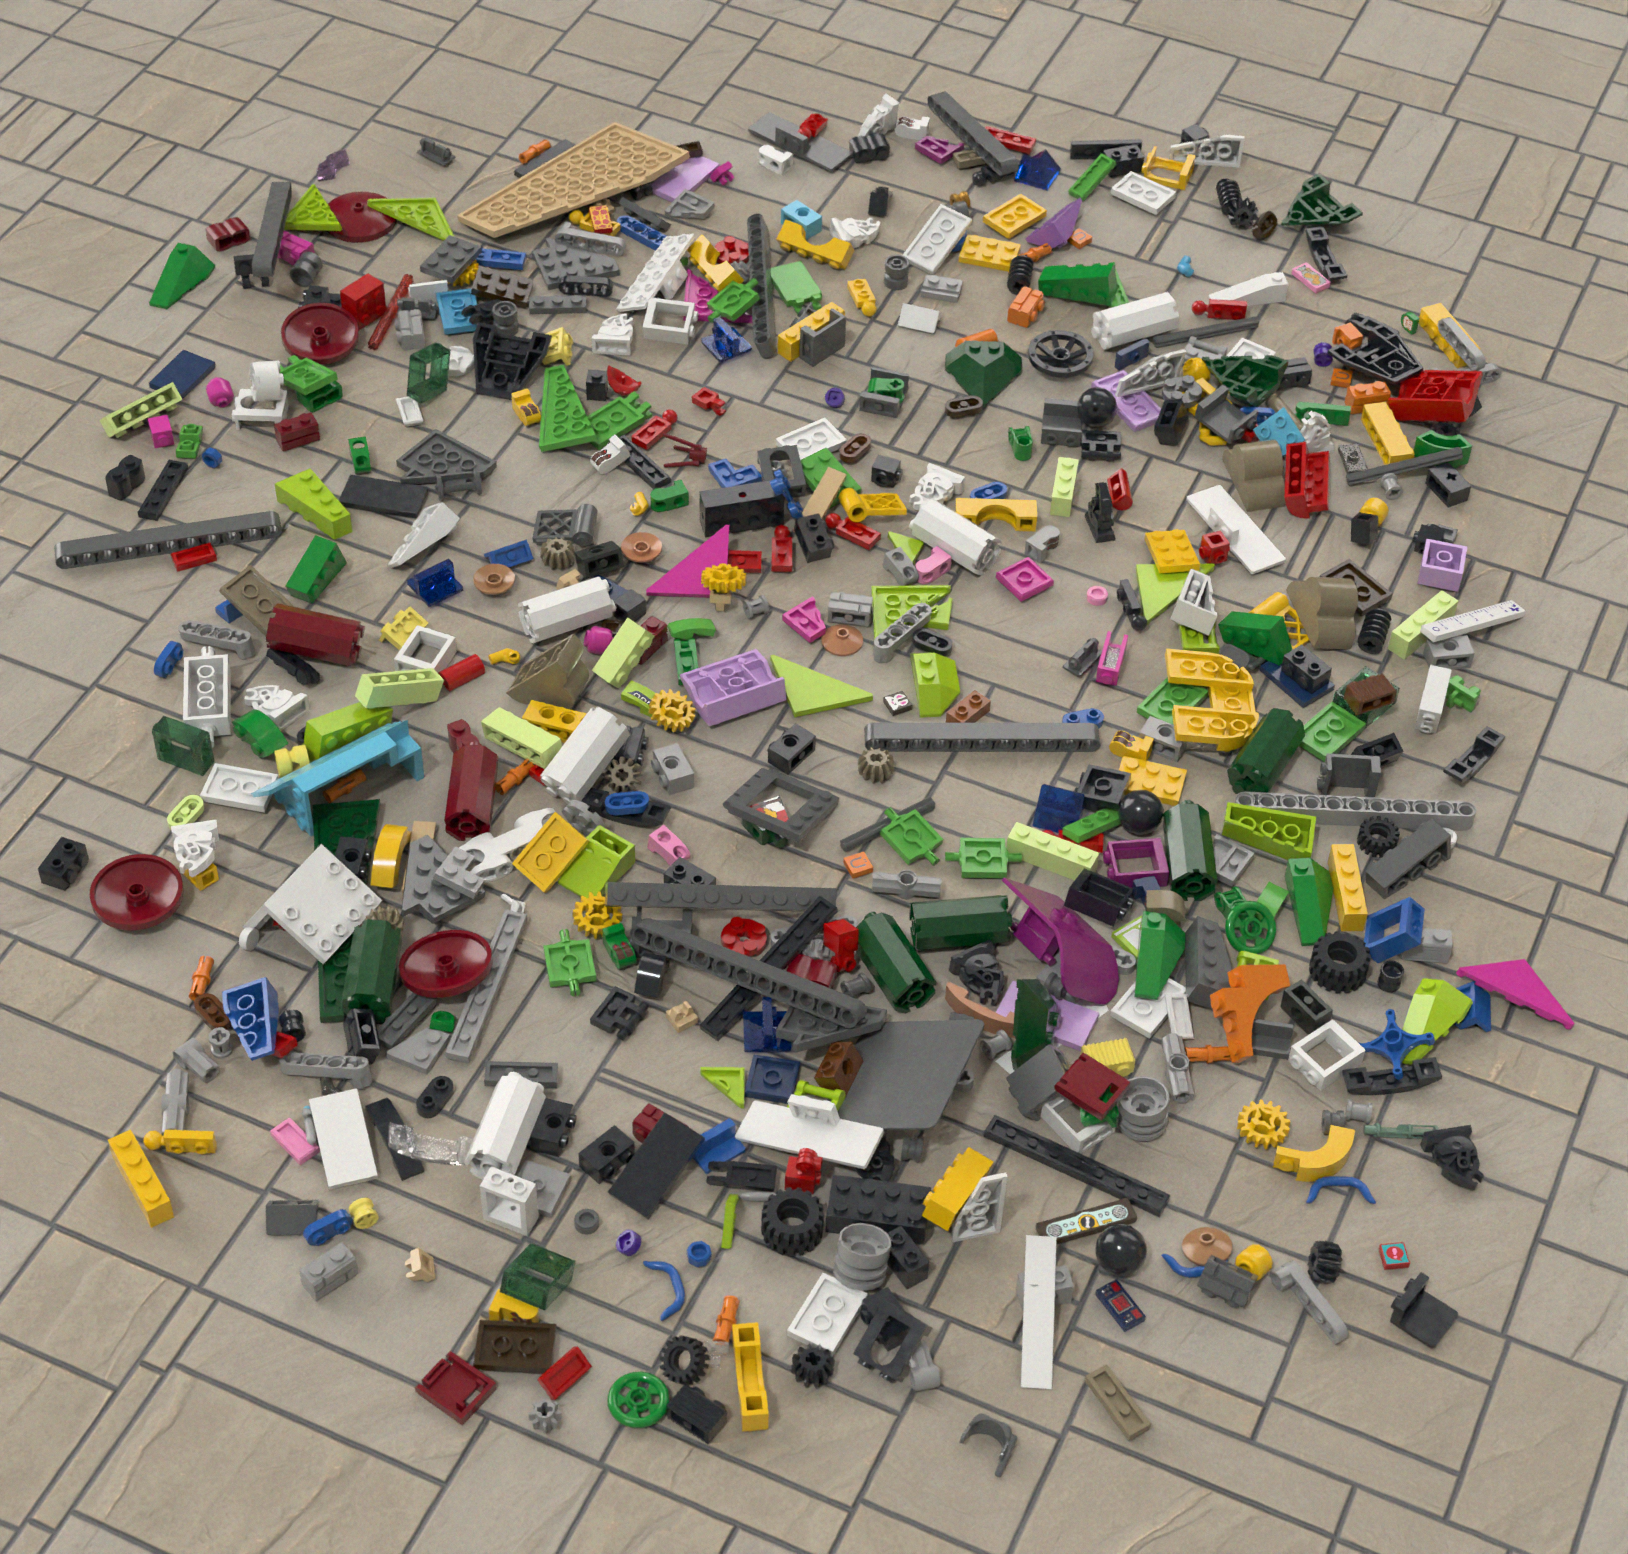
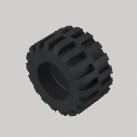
M1335 931L1334 934L1329 932L1325 934V937H1319L1318 942L1316 941L1309 964V973L1312 974L1311 978L1313 981H1318L1317 985L1320 987L1324 986L1325 990L1329 992L1333 990L1335 993L1340 994L1341 991H1344L1346 994L1350 993V990L1356 991L1359 986L1364 984L1371 961L1370 950L1368 947H1365L1366 943L1363 940L1359 941V937L1356 935L1350 936L1348 932H1344V934L1340 933V931ZM1334 961H1341V962H1344V963H1346V964H1339V963H1336V962H1334Z
M788 1187L786 1191L780 1189L776 1191V1195L771 1194L768 1197V1201H765L763 1204L761 1233L764 1235L763 1240L765 1243H769L770 1249L773 1251L778 1249V1254L781 1255L785 1252L788 1253V1256H794V1253H798L800 1256L804 1255L805 1250L808 1252L812 1251L813 1245L817 1246L820 1243V1238L823 1236L824 1212L823 1206L819 1204V1199L816 1196L812 1197V1193L808 1190L802 1192V1188L792 1190L791 1187ZM786 1218H798L804 1223L790 1226L781 1221Z

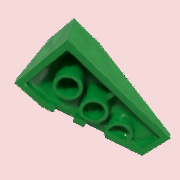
M177 243L168 257L149 301V306L168 309L183 298L182 294L186 291L194 290L198 282L206 281L215 269V264L196 246Z
M1311 858L1288 859L1284 877L1289 891L1301 946H1314L1315 942H1318L1319 937H1325L1334 889L1330 873Z
M1143 911L1139 928L1134 997L1158 1000L1168 982L1169 976L1184 953L1185 932L1167 914Z

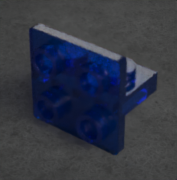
M720 316L713 319V334L701 338V343L720 363L752 351V346L734 327H729Z
M449 558L407 580V585L428 607L463 591V586L455 579L454 564Z
M1042 784L1032 824L1033 827L1059 833V830H1063V827L1078 821L1082 817L1085 795Z
M762 997V1011L743 1013L744 1052L791 1051V1041L776 1038V1029L787 1011H777V1007L772 1006V998Z

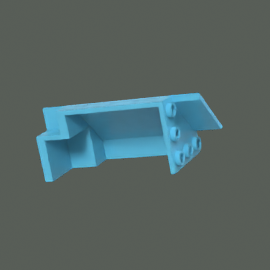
M408 720L389 723L252 792L251 795L253 797H261L274 794L276 801L285 806L288 815L296 819L299 828L302 831L305 830L311 837L314 835L308 793L367 763L373 769L387 762L391 767L401 763L413 778L419 781L424 778L421 747L409 735Z

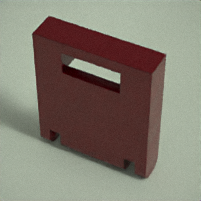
M1082 1053L1079 1059H1076L1054 1085V1089L1102 1121L1129 1089L1130 1081L1086 1053ZM1110 1087V1092L1114 1095L1107 1103H1104L1099 1098Z
M449 1351L446 1354L449 1362L442 1358L422 1379L423 1385L418 1384L415 1387V1391L463 1426L496 1391L497 1386L495 1381L452 1351ZM476 1390L480 1393L466 1407L465 1402Z

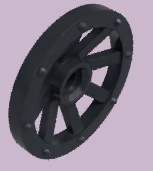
M1053 330L1039 334L1031 341L1028 350L1029 361L1035 369L1048 376L1059 378L1074 377L1087 371L1093 362L1094 354L1091 344L1084 337L1064 330ZM1051 340L1053 350L1051 351L1043 343ZM1058 340L1068 341L1065 348L1059 347ZM1074 344H1077L1082 348L1070 354V351L1073 348ZM1038 348L1047 356L1036 354V349ZM1086 354L1085 360H1074Z

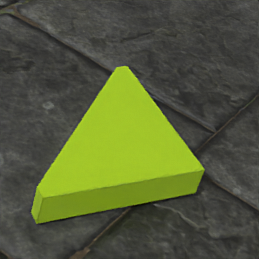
M891 531L888 532V540H891L894 549L901 547L914 565L924 547V542Z
M949 598L947 602L939 606L931 607V619L923 627L948 630L953 598Z
M745 1067L700 1068L701 1076L739 1108H744Z
M730 1193L726 1200L721 1248H732L733 1230L737 1215L735 1208L739 1201L738 1194Z

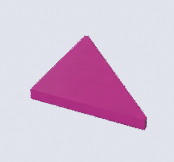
M687 269L688 276L686 278L684 302L695 303V311H698L697 321H709L707 317L714 311L708 309L707 303L719 291L712 288L710 283L700 276H695L692 270ZM745 311L734 323H753L752 315ZM719 317V318H718L717 320H715L714 322H733V321H731V320H729V319H727V318H725V317Z
M729 525L721 528L646 589V596L710 598L709 587L704 588V584H701L702 570H705L706 567L712 568V565L719 566L722 563L728 565Z
M1525 959L1460 967L1456 972L1461 978L1466 976L1476 981L1475 985L1490 992L1495 990L1505 995L1506 1000L1522 1007L1524 1004L1536 1010L1535 1014L1549 1021L1554 1019L1562 1023L1564 1028L1568 1030L1572 1029L1575 1025Z

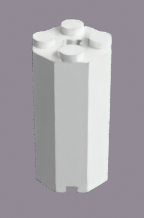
M1168 292L1094 312L1093 327L1091 328L1092 336L1097 338L1102 349L1105 350L1177 329L1179 314L1178 311L1174 312L1173 309L1176 306L1175 300Z
M933 499L929 502L924 500L920 504L918 514L909 524V529L912 530L913 536L933 548L938 546L949 554L952 560L981 576L985 573L982 570L985 568L989 570L1001 552V548L998 547V543L1001 544L1002 542L1001 539Z
M595 577L518 603V607H522V611L518 613L523 630L526 635L530 634L532 636L529 641L536 643L612 617V612L616 611L614 601L610 600L608 594L610 588L607 580Z
M600 707L589 710L540 775L541 781L547 786L545 790L551 796L563 798L566 804H569L572 800L581 801L630 736L627 727L623 723L619 726L616 723L617 718L613 714Z
M510 1072L508 1076L501 1077L494 1089L464 1161L466 1166L470 1164V1172L473 1176L483 1180L491 1167L515 1175L546 1098L543 1093V1085L532 1082L517 1072Z

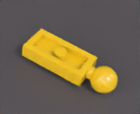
M573 210L570 213L569 220L572 224H579L581 229L594 233L589 213L586 216H583L579 210ZM611 220L613 233L603 235L615 236L621 230L620 223Z
M866 279L847 281V288L856 307L862 308V313L865 316H873L877 310L875 305L876 299Z
M165 1130L164 1136L158 1131H149L143 1139L145 1147L149 1150H157L161 1146H165L166 1152L216 1153L217 1148L214 1131Z

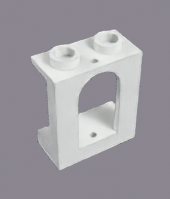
M240 389L239 396L235 397L236 409L232 410V421L236 423V429L240 430L242 420L275 421V423H278L283 419H287L289 409L287 390H282L283 400H277L276 409L271 410L245 408V399L253 398L251 389Z

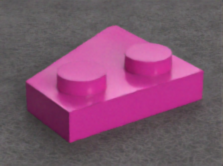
M813 596L782 614V621L809 643L826 634L825 624L821 620V614L819 609L817 610Z

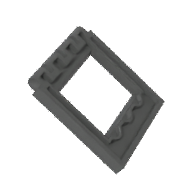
M761 768L723 802V807L732 815L799 843L838 805L840 797L771 768L769 770ZM771 783L809 799L786 822L747 805Z

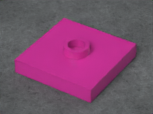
M1029 557L996 573V579L1021 602L1054 584V580Z

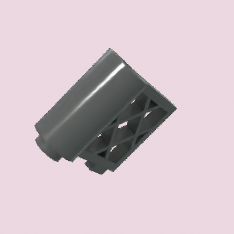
M582 504L578 509L538 511L532 537L533 543L542 545V543L547 542V539L553 540L556 536L557 539L564 537L565 540H571V542L579 546H589L593 542L598 515L597 508L591 504ZM565 517H572L567 522L562 520ZM542 518H552L546 523L542 521ZM555 523H559L560 526L553 530L551 528ZM565 529L569 531V535L559 534ZM545 530L549 532L546 535H539Z

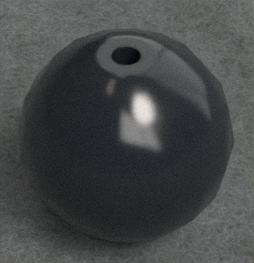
M1090 388L1083 392L1078 399V415L1089 426H1106L1116 415V399L1105 388Z
M1134 790L1125 795L1119 803L1118 817L1124 829L1133 834H1149L1158 828L1163 819L1164 809L1161 800L1150 791Z
M1125 1224L1110 1226L1099 1235L1096 1242L1097 1261L1105 1271L1112 1275L1126 1276L1134 1274L1143 1266L1146 1260L1147 1246L1145 1239L1132 1226Z

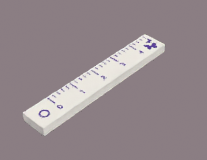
M1510 600L1424 624L1421 626L1420 632L1432 642H1437L1522 618L1526 611Z

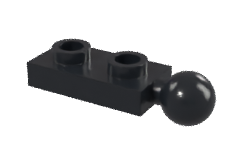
M987 165L982 167L981 171L973 174L972 181L975 185L981 186L986 182V179L992 183L1012 173L1000 176Z
M1120 580L1119 589L1116 591L1117 599L1122 602L1124 615L1128 616L1132 628L1136 631H1142L1147 626V619L1145 616L1140 615L1141 607L1129 580Z

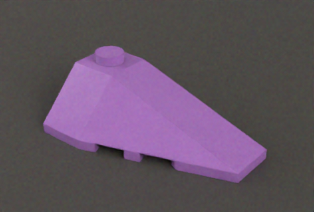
M1081 198L1053 215L1054 217L1043 223L1040 230L1037 228L1025 238L1026 241L1039 246L1048 243L1051 249L1056 246L1061 248L1068 243L1067 239L1072 235L1082 203Z

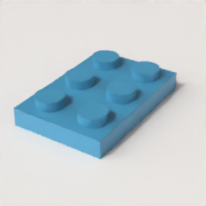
M471 288L436 293V301L445 335L476 330L477 324L474 325L469 322L471 316L464 317L462 315V310L465 307L477 305L475 295L471 294Z

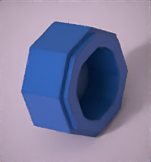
M208 448L202 454L203 462L209 467L216 468L223 461L222 455L216 449Z
M703 1241L692 1242L687 1248L688 1263L695 1267L706 1266L711 1260L710 1245Z

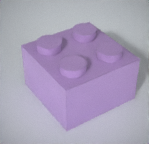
M1426 539L1417 584L1458 592L1463 575L1467 547Z

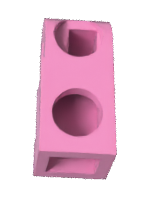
M938 546L933 548L930 557L916 563L919 575L917 582L928 584L951 570L952 557Z
M662 825L649 835L647 848L652 853L657 852L670 866L679 857L685 860L691 857L688 848L665 825Z

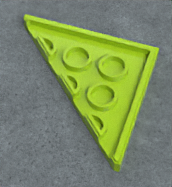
M312 184L288 213L284 230L341 231L342 227L316 188V185Z
M436 198L368 199V207L443 241L449 235L454 236Z
M1136 564L1135 570L1142 614L1147 619V625L1150 624L1153 618L1158 617L1167 610L1170 604L1178 600L1190 571L1159 574L1156 564ZM1200 564L1198 572L1205 575L1209 572L1212 573L1215 564Z
M951 585L871 586L874 640L918 603H926L931 607L951 592Z
M770 655V661L777 678L783 677L785 680L786 699L794 717L873 701V694L776 655Z

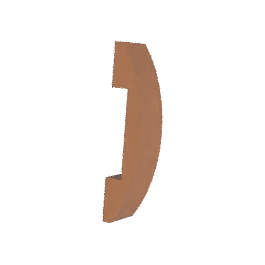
M948 981L946 984L945 1000L956 1013L966 1014L967 1016L974 1017V1019L982 1020L984 1022L983 1030L996 1034L997 1031L1003 1030L1010 1038H1015L1013 1036V1012L1010 1011L1004 1017L969 1000L968 990Z

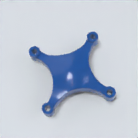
M1389 1009L1385 1013L1388 1022L1384 1032L1373 1041L1359 1044L1365 1049V1052L1377 1053L1387 1058L1394 1066V1078L1400 1080L1403 1078L1401 1063L1405 1056L1421 1044L1433 1045L1435 1038L1431 1032L1415 1035L1403 1031L1395 1022V1011Z

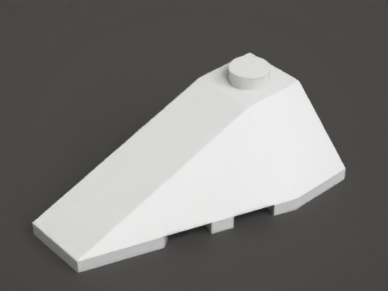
M1224 135L1172 145L1169 159L1185 163L1188 155L1191 154L1196 155L1195 164L1240 168L1244 136Z
M1183 349L1150 359L1119 380L1115 396L1121 397L1164 386L1166 379L1179 376L1187 351Z
M443 502L424 508L411 526L413 531L403 539L406 544L397 549L388 566L390 568L399 566L445 535H450L457 528L456 523L460 518Z

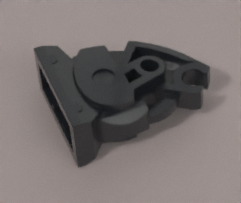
M1095 483L1096 494L1095 497H1092L1091 502H1088V511L1085 513V519L1096 543L1115 541L1116 538L1111 527L1114 526L1112 500L1107 483Z
M989 939L951 956L949 971L953 975H959L961 982L967 988L980 995V1003L984 1004V999L988 996L992 998L991 1005H995L1004 988V973L998 970L999 963L993 955L994 946Z
M1471 1125L1424 1132L1420 1146L1424 1152L1432 1153L1434 1163L1442 1168L1441 1175L1458 1186L1475 1190L1478 1183L1472 1179H1477L1481 1183L1484 1174L1478 1170L1480 1162L1477 1157V1149L1470 1139L1472 1134Z
M884 1130V1134L867 1168L852 1167L860 1177L890 1182L894 1174L895 1165L894 1155H890V1145L886 1141L887 1130Z

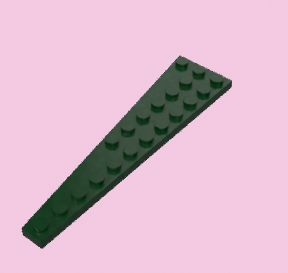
M380 799L313 805L314 851L322 844L335 856L341 836L367 839L368 848L372 849L373 853L381 806ZM370 861V862H367V864H366V866H367V876H366V879H365V880L362 879V882H363L366 886H367V883H368V877H369V871H370L371 861ZM353 933L324 964L318 960L321 1023L345 1020L346 1014L343 1013L342 997Z

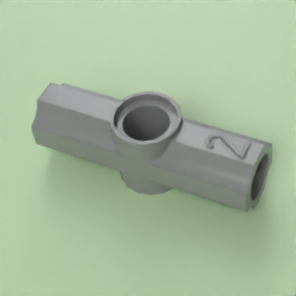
M902 870L898 874L873 872V892L895 893L898 897L905 900L911 899L915 895L940 897L941 878L917 876L911 870Z
M1172 1033L1161 1039L1166 1064L1165 1076L1170 1084L1172 1099L1178 1103H1187L1194 1097L1188 1069L1189 1059L1185 1054L1182 1036Z
M173 1069L170 1073H167L166 1091L162 1095L161 1101L163 1115L162 1136H164L165 1130H184L185 1116L189 1114L188 1072H184L181 1069Z

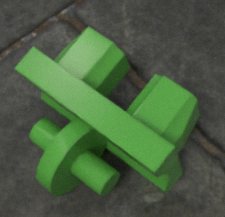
M1455 675L1449 679L1445 696L1448 699L1446 706L1452 708L1456 704L1471 713L1475 709L1481 690L1476 686H1471L1469 689L1466 688L1463 678Z

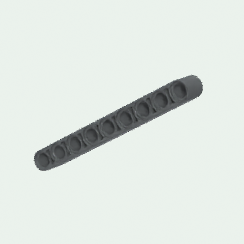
M946 91L928 96L927 101L931 111L974 150L998 175L1001 176L1018 171L1019 166L1016 157Z

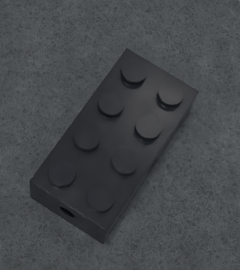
M771 480L699 491L700 524L705 538L712 537L725 525H729V534L784 525L783 494L775 495L770 484Z
M833 1174L826 1215V1232L840 1234L844 1227L859 1223L874 1225L886 1233L902 1226L915 1244L924 1245L928 1219L922 1216L926 1208L923 1202L928 1193L931 1192V1187Z

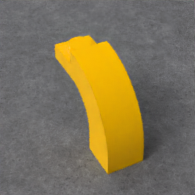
M385 824L382 828L373 859L371 886L394 888L398 884L401 856L405 845L410 842L412 831H408V827Z
M1331 1125L1327 1143L1316 1151L1305 1152L1277 1146L1273 1168L1286 1172H1296V1181L1315 1182L1322 1177L1333 1176L1343 1168L1348 1160L1355 1130Z

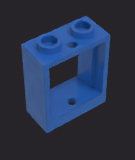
M1411 897L1367 916L1364 942L1366 943L1365 947H1368L1370 950L1371 958L1375 962L1380 963L1421 945L1425 909ZM1400 923L1399 931L1384 937L1385 929Z

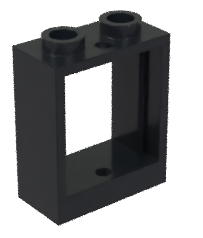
M1084 868L1069 887L1064 906L1114 927L1119 920L1123 921L1127 910H1131L1135 900L1132 898L1134 889Z

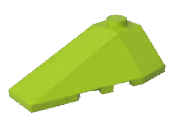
M1423 978L1413 995L1402 1030L1415 1035L1431 1032L1436 1041L1440 1036L1445 1037L1449 1033L1448 1029L1455 1022L1459 1024L1465 1018L1473 1004L1472 999L1445 980ZM1421 1044L1415 1047L1405 1056L1402 1063L1412 1064L1413 1060L1422 1059L1433 1048V1045Z

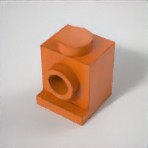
M1350 322L1335 327L1332 343L1338 345L1342 343L1352 350L1362 344L1363 335Z

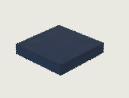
M753 1054L744 1097L788 1104L787 1101L791 1094L794 1095L800 1061Z

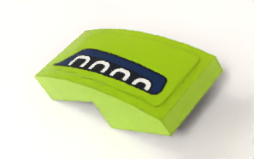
M631 680L621 693V700L640 707L641 714L652 717L653 714L648 713L650 709V701L654 697L655 692Z

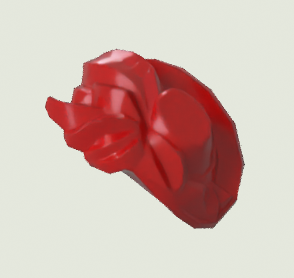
M608 365V383L615 393L621 396H628L640 388L641 381L637 382L624 372Z

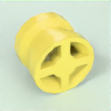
M370 1198L357 1199L349 1206V1213L354 1217V1224L358 1229L369 1228L379 1219L377 1212L373 1210L374 1204Z

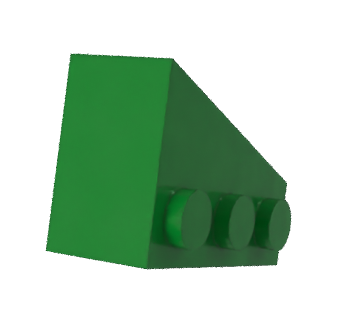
M317 535L314 536L285 585L292 597L313 604L343 569L347 562L337 543Z
M1231 611L1218 624L1223 642L1255 656L1262 657L1279 666L1283 662L1284 655L1292 651L1283 616Z

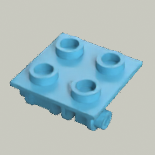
M1285 407L1253 429L1260 441L1276 440L1280 446L1282 458L1286 456L1287 444L1305 441V438Z

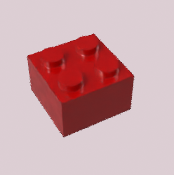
M369 273L340 290L341 306L354 316L359 330L387 313L384 283Z

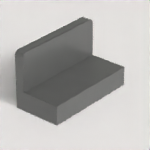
M1254 1019L1252 1026L1253 1055L1288 1060L1294 1025Z
M319 1200L268 1201L266 1204V1234L303 1235L305 1228L317 1221Z

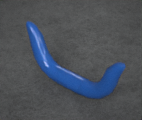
M1328 1176L1317 1179L1311 1185L1306 1201L1307 1203H1312L1317 1198L1319 1190L1324 1186H1352L1361 1192L1364 1199L1372 1204H1376L1366 1184L1359 1179L1347 1176Z
M1162 1254L1163 1259L1170 1268L1180 1276L1188 1278L1201 1277L1205 1266L1186 1268L1181 1266L1172 1256Z
M643 1261L647 1268L664 1271L670 1276L676 1298L674 1303L661 1314L660 1321H664L669 1316L678 1312L684 1304L685 1290L677 1269L669 1263Z

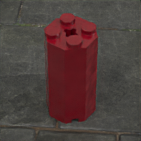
M279 603L273 607L272 613H276V615L270 618L268 622L266 642L269 643L267 648L351 666L352 663L355 664L356 658L360 657L362 646L359 645L360 638H363L365 626L361 625L360 621Z
M478 742L464 745L453 753L444 822L446 824V833L458 841H466V838H474L486 832L490 833L498 773V755Z

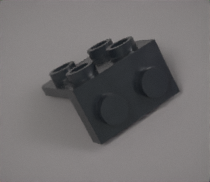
M1420 1272L1415 1280L1411 1278L1407 1282L1403 1296L1397 1295L1392 1302L1391 1308L1393 1312L1390 1322L1426 1346L1435 1348L1457 1319L1458 1312L1425 1291L1430 1277Z

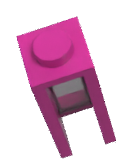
M1108 631L1097 669L1096 682L1117 686L1127 649L1128 635L1124 634L1122 645L1110 643L1112 632Z

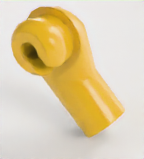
M1201 428L1199 430V439L1209 446L1227 444V441L1220 436L1210 435L1208 428Z
M637 492L634 495L636 500L635 506L631 505L630 511L635 516H641L647 510L649 504L643 492Z
M506 648L488 655V658L492 665L501 661L516 664L520 661V653Z

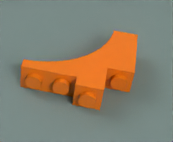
M1286 964L1240 965L1227 972L1231 988H1222L1210 995L1214 1017L1223 1019V1027L1232 1063H1240L1254 1056L1252 1049V1026L1256 1012L1269 995L1278 994L1290 987Z

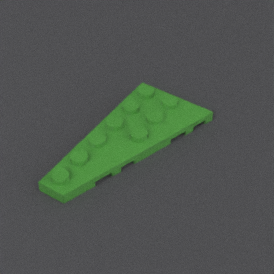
M564 365L545 368L539 438L541 452L598 441Z

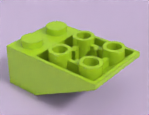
M598 825L586 837L590 842L558 880L559 885L580 897L589 898V892L597 896L598 891L603 896L605 894V884L607 882H617L635 863V845Z

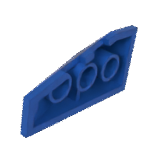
M267 977L222 991L223 1010L251 1061L274 1054L279 1005L277 991Z

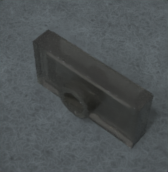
M1358 443L1339 445L1338 452L1347 474L1368 469Z

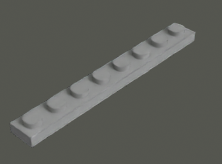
M504 910L490 944L493 956L491 971L480 984L472 988L445 1052L446 1058L469 1063L527 922V914Z

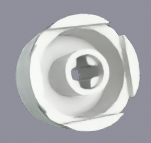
M279 360L250 363L251 393L254 401L283 400V391L280 385H284L283 374L279 373Z

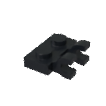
M254 254L233 256L236 276L241 275L243 289L251 288L249 274H253L252 261ZM260 277L262 287H270L269 277Z

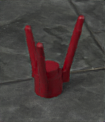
M663 433L664 437L691 447L673 446L674 449L689 452V459L693 460L667 463L663 465L665 468L681 466L699 467L700 463L705 464L707 448Z

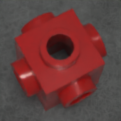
M1221 530L1202 535L1199 548L1200 557L1207 564L1226 562L1228 552L1230 551V543Z

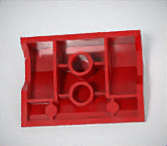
M1423 370L1400 382L1399 396L1397 398L1389 397V408L1393 411L1395 420L1466 422L1472 413L1483 373L1482 371Z

